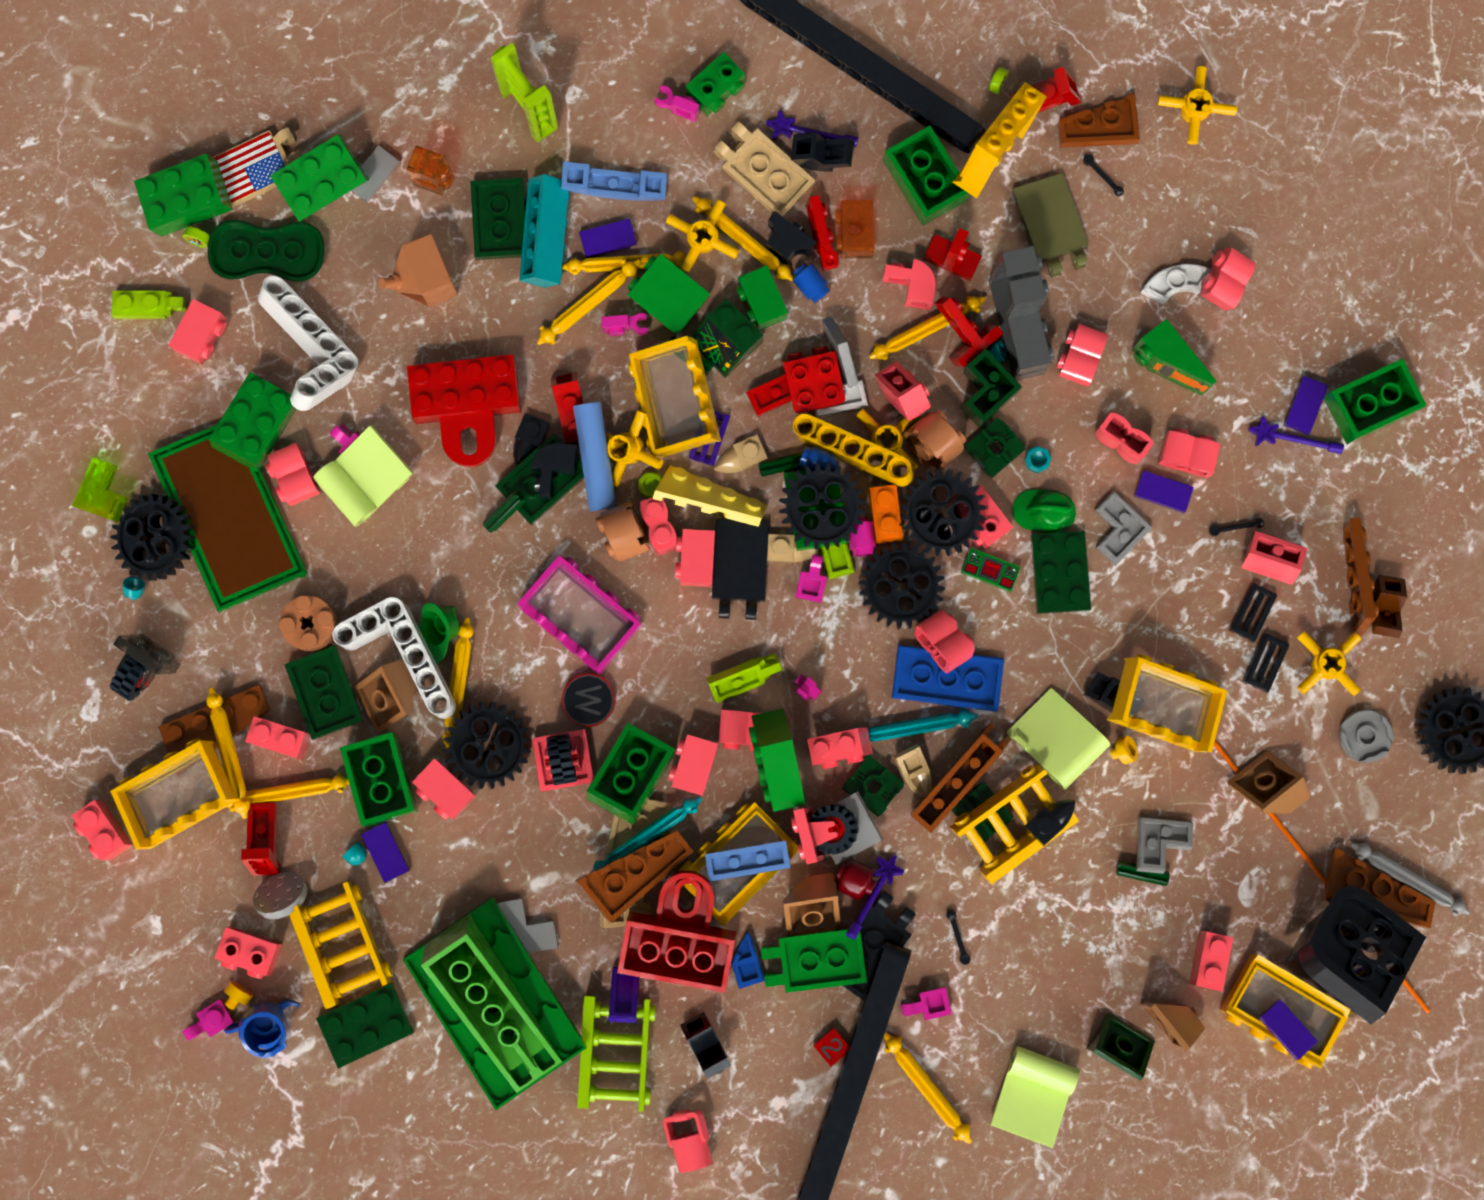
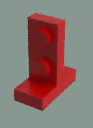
M1064 67L1053 70L1055 77L1031 85L1047 96L1038 113L1066 102L1071 106L1082 103L1075 79ZM1017 91L1009 94L1010 100L1014 97Z
M959 228L953 242L934 234L923 260L971 281L982 255L968 249L970 242L966 241L969 232Z
M941 297L934 303L964 343L959 350L949 357L955 366L964 368L1003 334L997 325L990 324L977 333L978 327L971 319L965 318L961 312L963 307L955 298Z
M574 372L551 378V387L566 444L578 442L573 406L584 404L577 373Z
M275 802L250 804V809L248 810L246 849H241V860L252 876L277 875L280 873V863L276 859L277 805Z

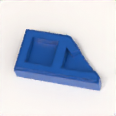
M750 932L745 934L731 961L739 989L765 981Z

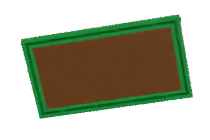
M216 424L152 451L148 455L165 494L168 496V500H177L176 506L185 507L182 515H191V518L186 522L187 525L195 526V528L189 531V535L196 536V539L189 541V544L194 547L191 553L218 613H221L299 578H304L308 575V572L262 469L258 473L211 447L209 438L218 425Z

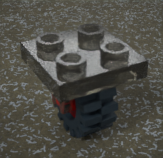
M143 634L119 635L113 644L125 652V655L116 669V675L112 677L110 689L128 701L138 697L140 691L147 688L156 675L176 673L181 665L174 660L176 657L174 654L163 648L161 650L157 649L152 645L153 641Z

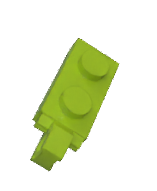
M112 291L111 316L114 319H167V317L172 316V311H187V300L184 297H173L172 292Z
M774 653L764 657H757V659H752L706 679L715 702L719 703L766 684L765 680L770 675L782 671V667L777 655Z

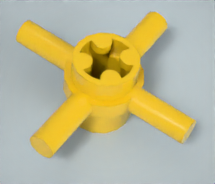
M1204 66L1196 67L1194 89L1189 91L1184 98L1159 95L1157 105L1181 108L1182 118L1190 123L1187 143L1192 145L1198 144L1200 122L1206 119L1210 113L1235 116L1237 112V105L1213 102L1211 94L1204 89L1207 68ZM1199 103L1202 106L1201 111L1195 110L1196 104Z
M717 200L706 221H697L692 225L669 214L666 223L686 233L691 247L679 268L683 272L689 274L700 253H708L713 249L733 259L737 258L740 250L721 241L718 238V230L715 227L726 206L724 202ZM704 231V233L711 235L710 239L704 238L701 243L698 242V232Z
M864 409L856 415L873 433L872 443L884 448L880 437L882 435L885 437L892 435L894 437L890 448L886 447V449L907 458L911 463L913 471L918 467L917 463L902 449V434L919 416L911 421L904 417L896 426L888 424L880 426ZM878 456L874 457V458L871 460V463H872Z
M637 410L629 432L615 436L606 432L608 454L613 460L617 461L612 473L615 487L619 486L627 464H634L640 460L656 469H660L663 465V460L645 452V443L639 437L647 415L644 411Z
M1305 630L1297 636V639L1314 655L1311 660V670L1313 672L1296 687L1300 693L1304 695L1321 678L1327 680L1336 678L1352 696L1360 692L1361 688L1344 672L1346 666L1344 656L1361 641L1358 634L1353 632L1337 649L1332 647L1321 648ZM1327 655L1334 662V668H1329L1328 671L1323 667L1327 664V660L1324 658Z

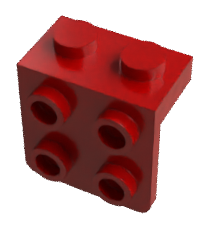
M827 345L812 348V353L802 355L801 351L786 354L787 359L781 360L782 369L787 378L793 410L796 413H804L844 403L845 394L835 350L832 348L828 349Z

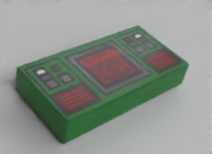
M970 548L961 574L1011 592L1021 567Z

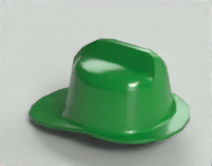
M1026 490L1014 500L1012 507L1013 517L1017 524L1030 531L1063 532L1070 528L1076 516L1075 505L1071 498L1064 493L1052 490Z
M430 602L422 607L419 629L436 663H440L445 658L448 643L458 635L460 626L456 616V607L438 606Z

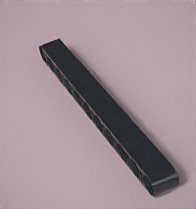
M740 0L747 8L923 126L928 127L930 125L935 134L959 150L970 154L984 135L985 129L977 121L796 0Z
M885 941L797 1200H829L911 956V949Z

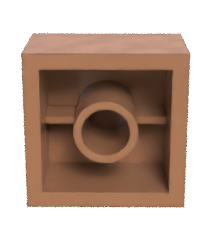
M432 234L402 245L393 274L389 275L388 278H380L378 282L381 289L390 288L427 307L457 296L455 287Z

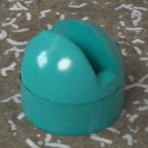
M1001 340L993 342L986 348L998 362L1007 360V351Z
M137 577L124 579L122 585L123 595L131 600L139 599L144 593L145 583Z
M357 842L342 858L347 863L357 866L366 859V851Z

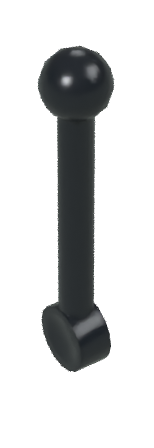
M1087 154L1084 156L1083 163L1086 166H1091L1109 184L1116 196H1122L1124 194L1123 187L1117 186L1097 166L1092 155Z
M1256 518L1252 522L1225 527L1214 525L1209 529V534L1215 537L1221 532L1254 526L1262 528L1264 520Z
M950 909L946 912V917L951 921L961 954L959 961L967 965L971 959L964 949L955 919L957 916L956 911Z

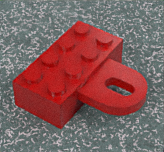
M513 354L407 366L413 421L416 424L440 422L443 449L448 458L455 464L471 468L480 466L488 461L496 447L494 416L521 413L517 368ZM468 428L476 432L477 450L472 455H466L462 450L461 434Z
M682 870L669 876L660 891L656 916L629 911L617 973L726 993L737 931L710 926L715 894L710 881L704 875L692 870ZM685 884H691L696 888L695 903L689 910L682 909L678 904L680 889Z

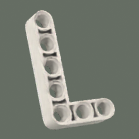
M278 276L266 277L258 296V302L318 365L296 381L290 397L293 407L301 411H307L351 382L359 363L358 358L282 278Z
M396 597L386 598L339 623L334 628L333 640L348 651L357 650L390 632L427 709L441 719L450 718L455 713L456 702L409 607ZM400 606V613L395 617H391L390 612L392 608ZM376 618L375 627L367 630L368 621ZM406 629H411V637L408 640H402V633ZM352 631L353 636L351 640L343 642L344 634ZM418 652H423L422 661L414 664V655ZM434 675V684L431 687H425L426 678ZM440 699H446L447 705L445 709L437 711V702Z

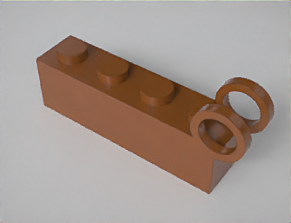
M992 722L988 723L974 739L973 743L912 810L910 815L930 833L934 831L1003 753V749L1011 741L1006 736L996 745L988 738L987 734L995 726Z

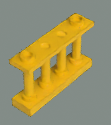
M1038 764L1023 769L1020 773L1021 776L971 812L958 816L954 821L955 823L950 826L951 830L959 837L964 834L967 835L984 860V866L978 870L990 884L995 883L1043 848L1029 831L1021 839L1015 840L996 812L1010 802L1024 825H1026L1033 817L1018 795L1030 786L1045 807L1055 803L1040 781L1048 773ZM1074 812L1069 823L1052 840L1079 822ZM986 818L989 819L1006 845L1005 850L997 856H993L974 828Z
M352 881L343 883L344 893L310 907L297 904L293 908L294 912L289 915L325 1009L341 1004L339 998L342 997L343 993L377 979H380L382 986L391 983L389 977L393 976L388 961L383 962L361 906L360 900H363L360 888L357 884L353 885ZM350 902L355 918L319 933L312 931L309 923L312 921V917ZM360 928L365 941L364 944L330 958L322 957L319 947L322 946L323 942ZM370 953L375 969L339 984L332 982L329 972H332V968Z

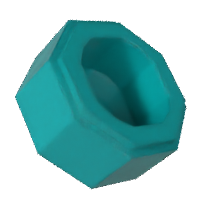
M1036 446L1027 451L1024 463L1028 471L1039 474L1049 468L1052 458L1047 449Z

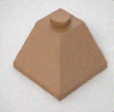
M403 658L379 667L353 687L377 735L410 713L416 684Z
M1268 750L1227 782L1230 788L1263 813L1290 814L1310 798L1304 777Z
M833 873L805 877L783 899L787 936L841 929L838 895Z
M1146 1000L1141 1003L1142 1007L1174 1047L1183 1051L1189 1050L1206 1029L1201 1023L1204 1020L1194 1007L1190 1009L1185 1005Z

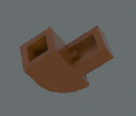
M1379 574L1375 582L1374 592H1372L1373 599L1378 603L1379 607L1378 617L1372 623V633L1400 638L1403 631L1400 612L1407 599L1406 582L1402 578Z

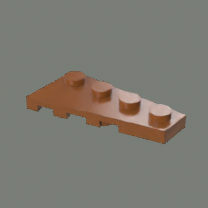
M1349 518L1343 527L1345 561L1346 563H1351L1347 576L1348 587L1353 588L1352 602L1349 603L1350 614H1355L1356 626L1351 627V631L1359 636H1363L1378 617L1379 607L1378 603L1373 599L1372 592H1374L1375 584L1374 578L1369 575L1370 554L1368 551H1365L1364 545L1366 529L1361 526L1360 518Z
M260 685L224 699L221 705L226 712L232 737L249 727L254 716L261 718L271 711ZM204 707L158 726L168 753L180 752L186 748L185 745L188 742L198 738L201 741H213L214 749L218 748L210 718V707ZM200 758L199 760L177 771V776L181 777L191 767H193L197 763H200L203 759Z
M674 830L575 881L607 921L612 923L694 851L679 832Z
M1338 848L1332 849L1322 901L1329 903L1327 899L1340 888L1355 886L1370 893L1410 925L1425 929L1431 928L1435 901L1406 885L1399 884L1390 879L1391 877L1382 872L1379 873L1366 866V863L1344 854V851Z

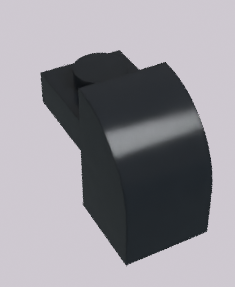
M818 133L793 134L791 160L803 168L822 172H833V168L851 167L854 141L850 138L826 140Z
M549 444L535 454L531 463V469L533 472L541 473L540 476L536 475L535 491L539 492L540 499L551 500L554 474L575 476L578 453L576 445Z
M704 1012L680 1024L686 1040L696 1055L707 1079L731 1066L728 1055Z

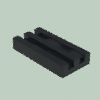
M1255 583L1251 584L1229 631L1254 643L1278 595ZM1258 591L1259 595L1242 629L1238 628L1255 592ZM1266 595L1267 597H1269L1267 603L1252 633L1250 634L1247 631L1263 601L1264 596Z
M1264 633L1242 682L1250 684L1252 687L1260 689L1265 693H1269L1290 644ZM1269 641L1271 642L1255 680H1253V674ZM1278 645L1281 648L1264 685L1261 683L1262 678Z

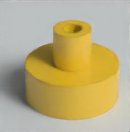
M1129 735L1118 738L1115 742V748L1110 750L1111 757L1114 760L1119 758L1124 764L1135 762L1139 757L1137 745Z
M230 981L224 989V992L230 996L225 1005L232 1010L236 1008L238 1003L248 1005L253 997L250 991L233 981Z

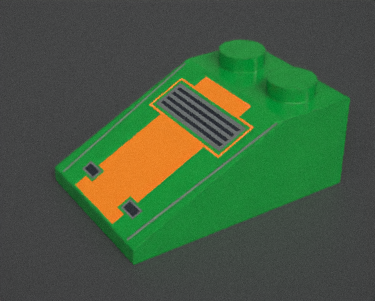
M1167 319L1143 336L1132 349L1134 352L1133 357L1141 367L1145 366L1148 371L1201 396L1217 382Z

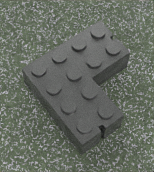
M1034 246L1002 253L989 280L1000 329L1003 332L1002 337L1007 351L1011 374L1016 381L1044 375L1052 363L1051 360H1054L1053 348L1051 344L1047 345L1045 335L1048 333L1045 319L1040 318L1039 314L1047 298L1046 296L1049 295V288L1046 279L1042 280L1039 274V270L1043 268L1042 259L1039 253H1035Z

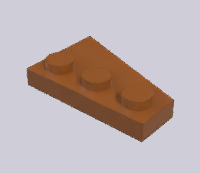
M1135 93L1128 94L1125 98L1115 102L1113 100L1106 102L1103 106L1096 109H1087L1059 119L1060 148L1138 144L1140 136Z

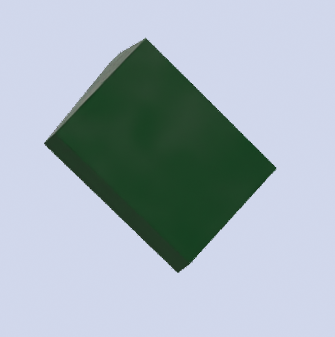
M1108 1012L1087 1049L1141 1081L1144 1078L1155 1040Z

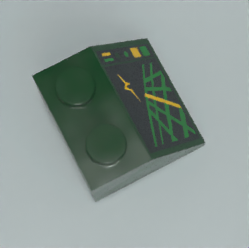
M727 298L705 318L691 337L697 340L700 353L713 363V367L724 378L733 372L763 343V334Z

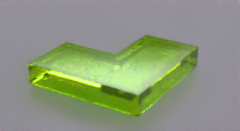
M92 457L72 506L118 523L128 499L108 491L118 466Z

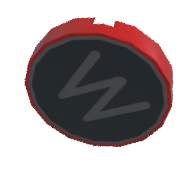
M590 673L578 675L570 680L563 690L561 699L563 711L568 719L583 727L599 726L610 717L615 706L614 691L608 681L599 675Z

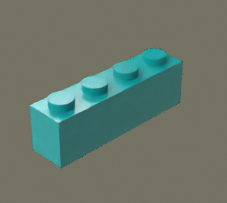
M546 174L528 179L519 277L521 282L543 288L559 285L562 278L567 203L569 201V191L561 189V179Z

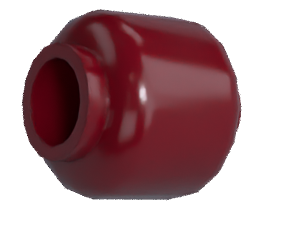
M854 859L848 863L843 862L834 879L837 882V890L855 900L861 899L864 894L869 896L876 884V881L872 879L873 869Z

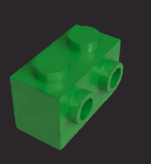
M723 52L686 85V95L696 100L700 110L706 116L712 112L717 113L724 107L727 98L731 95L736 96L743 90L745 86V73Z
M767 265L738 277V286L735 287L737 295L741 302H746L749 308L746 311L747 318L753 325L756 324L759 331L788 319V311Z

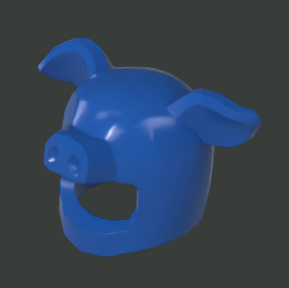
M284 999L278 1003H257L245 1010L239 1023L229 1025L224 1029V1032L227 1034L238 1032L244 1048L255 1057H273L287 1047L286 1033L288 1025L283 1010L288 1006L300 1007V1004L291 999Z

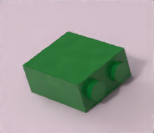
M660 253L658 257L653 255L644 266L647 271L641 278L636 276L627 287L630 290L627 295L678 336L710 297V293Z

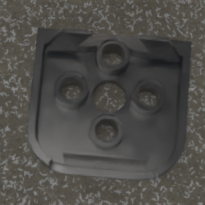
M1345 886L1327 899L1329 904L1326 909L1306 924L1285 962L1288 963L1298 955L1303 970L1310 978L1351 1009L1347 1017L1351 1018L1359 1015L1369 1024H1373L1387 1013L1426 936L1367 891L1355 886ZM1363 950L1377 952V960L1368 958Z

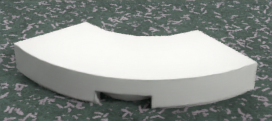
M1180 264L1163 269L1147 282L1141 294L1163 305L1171 296L1179 292L1199 294L1202 289L1201 282L1211 272V269L1197 264Z

